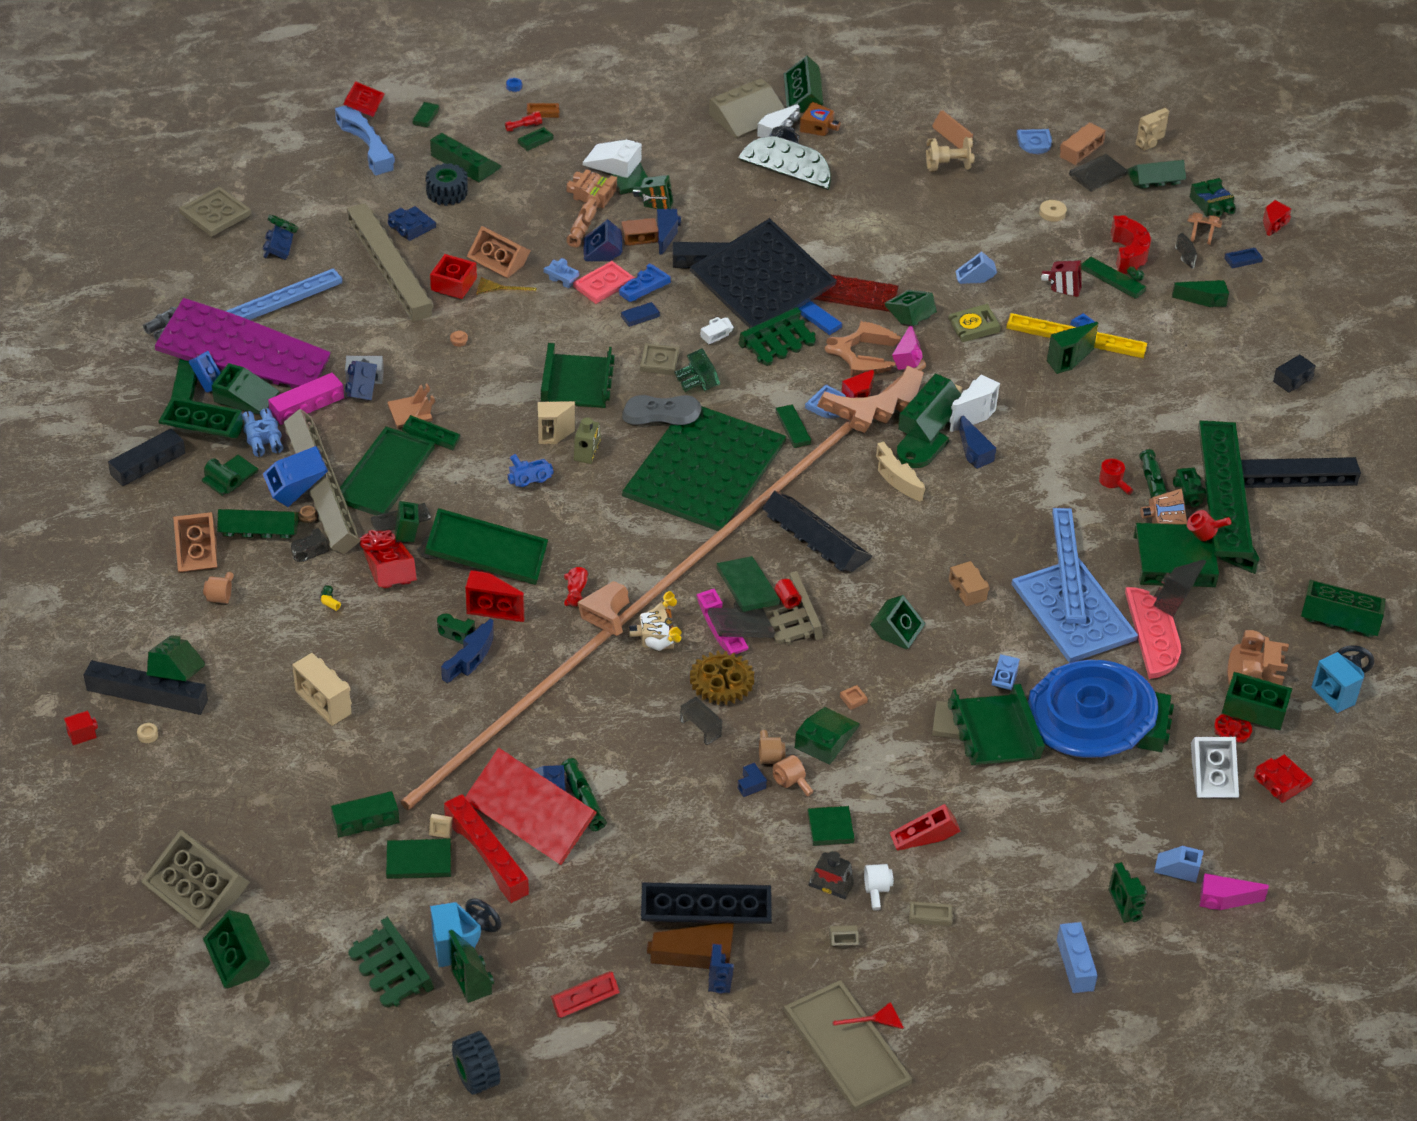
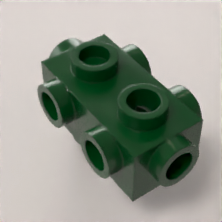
M1195 467L1176 470V475L1173 477L1174 488L1182 489L1184 505L1197 507L1203 504V499L1206 498V489L1202 487L1201 477L1197 474Z

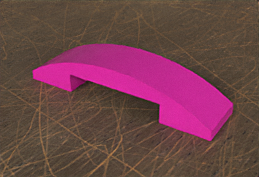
M711 589L697 594L696 597L704 618L721 647L729 655L733 652L738 654L748 650L749 647L742 635L736 633L722 608L723 603L716 590Z

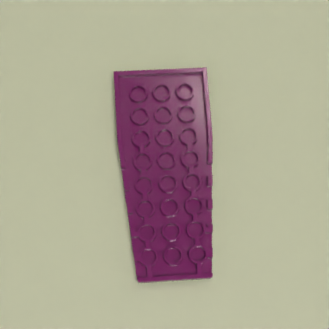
M186 298L182 299L155 344L156 351L187 361L209 351L215 364L221 371H223L228 363L245 367L261 379L273 380V384L279 385L280 382L289 384L292 389L320 378L330 359V352L233 313Z

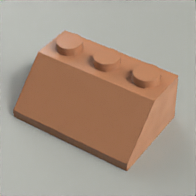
M481 226L467 257L509 278L524 266L531 250Z

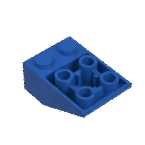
M314 446L276 461L263 473L272 498L289 507L315 482L323 477L328 470L318 447Z

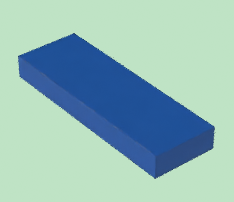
M812 301L799 308L804 318L829 335L842 328V322Z

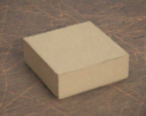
M432 814L430 817L429 836L450 839L453 817Z

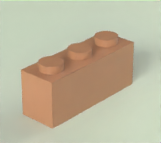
M1088 123L1068 140L1062 142L1060 157L1077 165L1104 143L1106 130Z

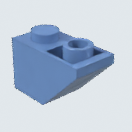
M1000 654L991 685L1011 690L1017 677L1020 659Z
M1180 846L1159 853L1154 872L1196 883L1203 851Z

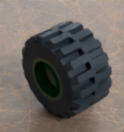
M442 163V165H435V167H431L427 171L425 177L426 195H428V199L433 203L437 202L438 205L444 204V206H448V204L455 205V202L459 204L461 200L466 198L465 196L468 194L467 173L462 167L459 168L458 165L451 163Z
M481 1031L452 1042V1055L457 1072L463 1085L472 1095L499 1085L500 1069L490 1042Z

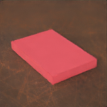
M610 261L574 281L573 287L597 304L618 292L622 286L629 280L635 279V277L613 261Z

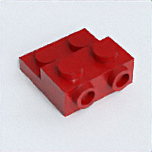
M1285 754L1275 760L1270 758L1258 765L1254 774L1257 782L1262 784L1282 803L1305 790L1313 783V779Z

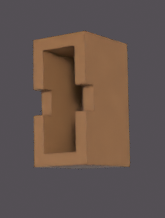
M971 561L950 567L949 582L955 591L960 590L959 597L966 606L987 600L989 584L986 580L984 581L979 569L975 568Z

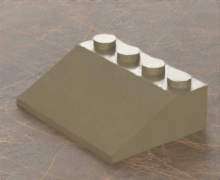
M762 78L709 99V115L736 139L758 131V123L767 114L785 109L772 87Z
M182 830L178 832L141 881L199 929L205 927L234 903L250 883V881L198 840Z

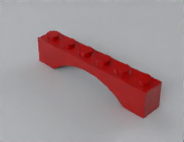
M463 794L444 802L445 816L453 817V830L464 836L476 848L490 869L500 891L510 904L528 895V877Z

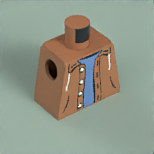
M1182 489L1149 499L1150 506L1141 507L1140 509L1141 517H1151L1152 523L1187 524Z

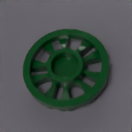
M272 214L268 216L267 220L270 223L283 227L285 230L296 233L299 228L297 225Z

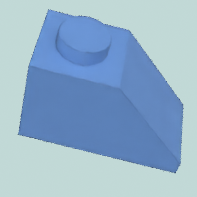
M982 251L956 270L957 280L960 284L984 283L997 274L995 262Z

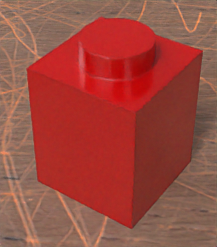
M88 710L64 718L66 731L73 746L97 738L95 730L98 729L95 717L91 718Z

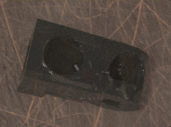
M319 528L312 530V535L291 543L293 559L297 562H304L329 552L327 539Z

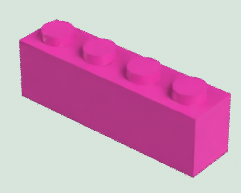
M330 373L268 399L269 409H271L272 415L277 422L282 425L299 409L308 414L343 399L344 388L340 380L333 373Z

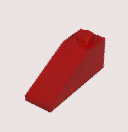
M943 804L890 832L895 848L899 851L940 842L961 831L955 816Z

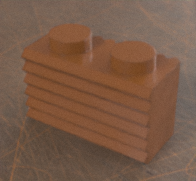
M655 218L621 222L625 246L658 242V227Z

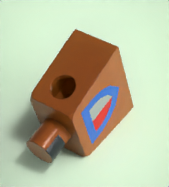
M812 102L800 119V132L826 136L830 129L838 131L841 123L834 120L833 110Z

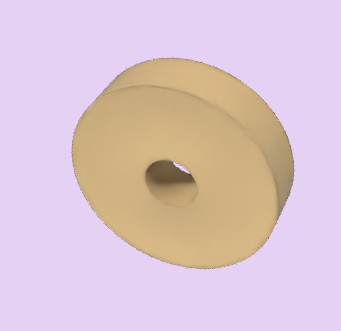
M1047 200L1040 205L1039 214L1047 221L1058 222L1065 218L1067 208L1060 201Z

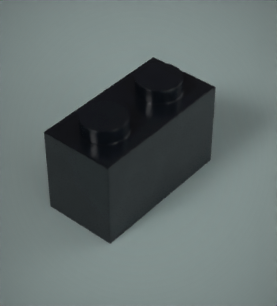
M1299 354L1276 368L1273 382L1289 393L1313 379L1316 365Z

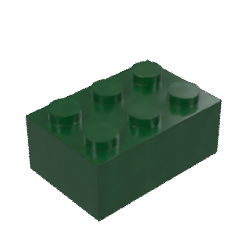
M1234 672L1221 714L1281 731L1293 688Z

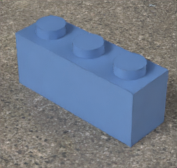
M1081 922L1060 924L1057 943L1072 993L1094 991L1098 975Z

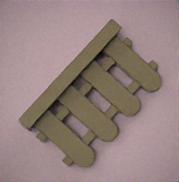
M797 571L790 573L791 581L802 597L800 604L791 608L793 611L779 615V613L790 609L785 608L781 600L779 605L762 608L765 616L774 615L768 621L769 628L772 630L780 629L774 635L775 642L789 645L792 640L802 637L807 639L810 638L811 634L814 635L815 640L822 639L821 624ZM799 623L797 626L785 629L786 626Z

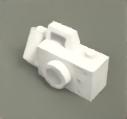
M716 317L709 321L710 325L701 328V338L708 344H711L729 336L734 327L729 318L720 319Z

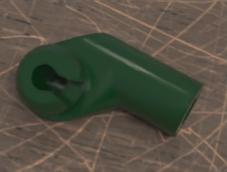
M1133 266L1127 269V273L1137 282L1144 279L1145 274L1142 270H1136Z

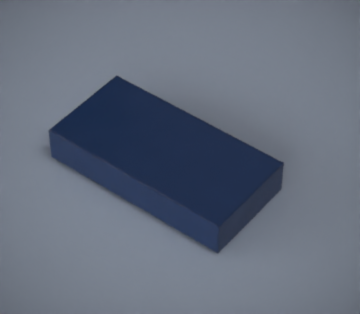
M1254 247L1226 253L1224 259L1233 269L1261 263L1263 257Z
M652 302L621 312V318L628 327L660 317L659 310Z

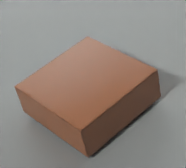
M858 685L840 692V698L850 710L866 704L868 701L867 696Z

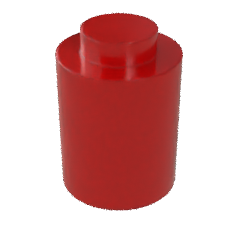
M781 579L775 585L774 590L785 608L791 609L800 604L802 597L790 579Z

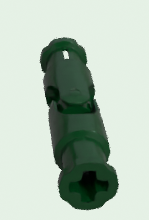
M1146 449L1142 451L1139 458L1143 462L1142 468L1147 480L1150 497L1153 498L1167 493L1160 474L1159 464L1155 460L1156 454L1154 450Z
M569 758L561 764L564 765L567 782L574 797L597 812L588 826L592 831H599L607 825V821L600 813L601 808L592 793L584 773L578 768V761L575 758Z

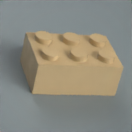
M311 653L292 664L295 691L331 726L352 714L350 686L346 681H342L333 669L330 670L321 658H317Z

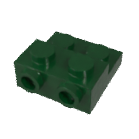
M1122 862L1115 863L1108 888L1123 923L1137 922L1143 918L1141 912L1146 905V887L1141 884L1138 877L1131 878L1130 872L1125 869Z

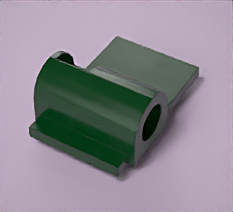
M240 455L235 456L223 465L219 463V460L213 458L204 467L205 477L202 478V482L223 496L242 485V482L257 473L259 469Z

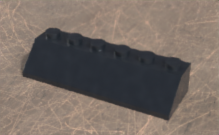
M774 490L763 507V510L768 513V518L775 522L778 520L783 529L788 532L790 530L793 531L795 538L802 542L805 540L810 549L815 552L817 550L820 551L822 558L829 562L831 560L835 562L834 566L842 572L845 570L853 572L872 558L870 553L792 496Z
M642 882L641 921L772 924L771 885Z

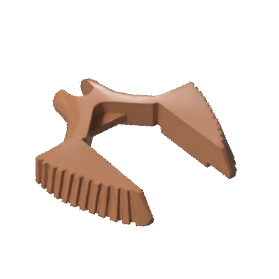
M861 321L855 333L845 337L827 338L826 343L828 345L825 346V352L844 359L850 366V377L872 369L876 375L877 373L890 371L896 365L895 362L862 355L856 357L850 350L851 347L859 342L895 346L900 342L901 337L897 336L893 331L882 326L880 327V325Z

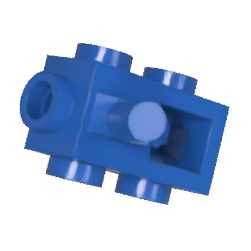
M514 454L510 457L514 466L509 467L510 473L507 474L510 485L515 484L518 487H525L531 482L540 483L548 478H552L551 475L554 472L551 463L549 464L545 459L521 462L517 455Z

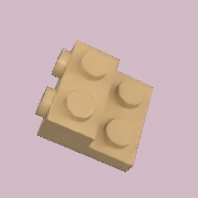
M1163 108L1140 118L1136 145L1145 151L1156 146L1157 140L1165 136L1169 110Z

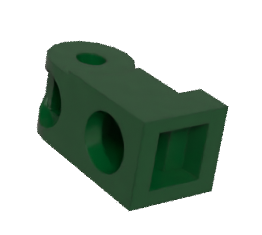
M447 613L437 617L439 635L463 644V640L467 635L472 634L476 630L475 621L469 618L466 621H462Z

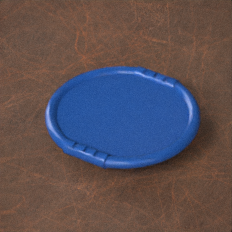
M1082 660L1054 668L1030 690L1028 704L1043 742L1061 753L1083 758L1106 757L1132 749L1156 725L1155 722L1158 715V700L1150 683L1135 670L1125 665L1105 660Z

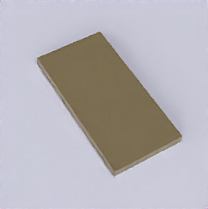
M841 980L784 1006L785 1014L854 1112L912 1084L911 1076L871 1021L835 1026L832 1024L833 1021L867 1017Z

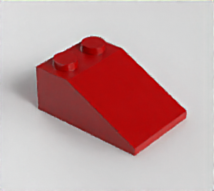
M401 541L395 542L393 546L382 550L363 549L372 576L378 587L389 588L393 584L400 583L405 585L417 580L414 557Z
M470 571L465 586L467 614L524 622V593L490 573Z

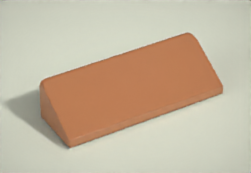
M940 111L933 123V128L957 148L963 149L964 138L968 137L973 140V134L946 112Z

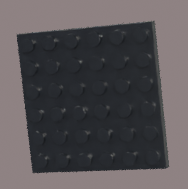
M770 218L690 267V272L748 328H752L796 307L800 308L836 285V279Z

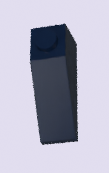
M657 209L659 255H663L678 233V226H681V216H678L677 209Z
M961 416L959 432L967 461L976 469L994 462L996 447L965 416Z

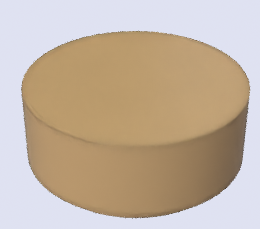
M145 723L139 726L137 729L139 741L142 743L154 742L158 738L157 726L152 723Z

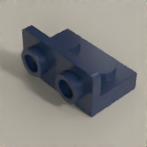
M713 944L709 967L708 992L730 993L734 964L725 963V954H721L722 945Z

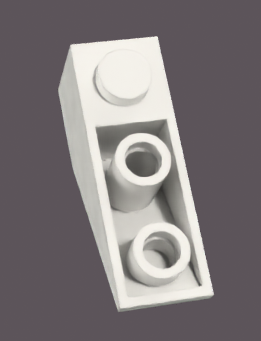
M799 105L767 114L758 123L757 136L761 138L768 137L771 131L778 126L790 128L800 117Z

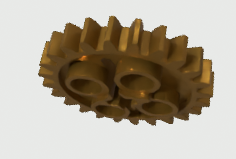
M719 651L716 652V655L709 652V657L702 655V660L696 659V664H692L690 684H692V690H696L697 696L702 694V700L709 698V703L715 700L717 705L721 701L725 705L728 704V701L735 704L736 698L742 701L743 696H748V692L752 691L754 671H752V665H748V660L742 661V656L736 658L734 652L731 655H728L727 651L723 655Z

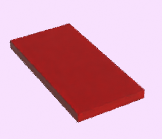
M500 748L497 749L465 796L472 806L560 865L563 864L597 813Z

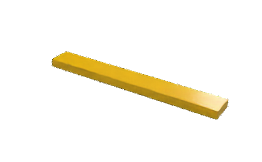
M1013 313L1010 314L1006 329L1050 338L1051 334L1075 328ZM1097 332L1094 348L1144 359L1147 343Z

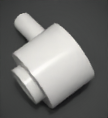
M887 864L865 865L864 881L866 892L871 895L872 910H880L879 892H889L890 886H893L892 869H888Z

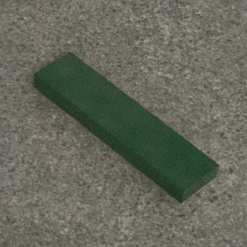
M1092 256L1081 263L1082 270L1135 299L1146 291L1145 285Z

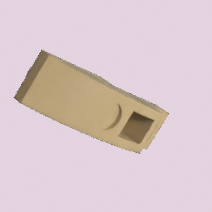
M885 442L877 443L876 457L879 460V473L889 484L903 494L917 501H923L925 486L916 476V472L910 468L908 463L901 465Z

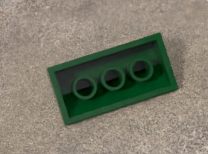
M806 55L784 73L787 108L799 105L800 113H805L812 102L821 106L824 104L820 66Z
M442 132L430 140L432 157L443 163L458 165L459 168L462 167L466 171L467 176L478 183L501 168L499 163Z
M935 373L900 413L898 430L931 443L950 421L953 413L951 409L953 402L961 397V393L952 380Z
M176 397L170 399L158 421L159 424L230 438H238L244 427L242 410Z
M218 509L217 532H223L222 536H234V533H242V537H253V533L261 534V537L272 538V534H280V538H291L292 535H297L299 512Z

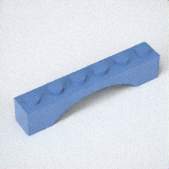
M348 106L335 108L336 122L343 131L358 136L370 148L368 151V164L374 175L393 171V163H395L393 154L389 153L387 146L383 145L379 135L375 134L373 127L369 126L367 119L361 115V112Z

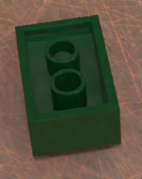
M823 707L808 717L796 731L794 748L830 765L860 726V723L827 707Z
M453 929L449 930L450 968L467 1003L491 995L494 979L491 972L486 971L482 955L478 956L473 946Z

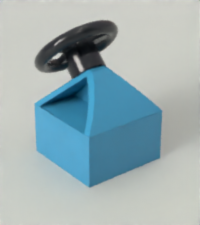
M1356 645L1345 646L1339 649L1336 653L1318 662L1311 687L1336 713L1355 705L1364 680V673L1370 671L1374 666L1373 654L1366 648ZM1350 651L1359 652L1358 654L1351 656L1342 655ZM1366 656L1368 664L1362 668L1361 659Z
M476 898L469 899L466 902L465 910L457 902L430 906L432 934L438 966H450L449 930L453 929L475 948L482 930L494 933L501 929L502 922L500 916L493 907ZM472 905L480 906L485 910H479ZM489 915L493 917L495 921V926H493L491 921L489 920Z

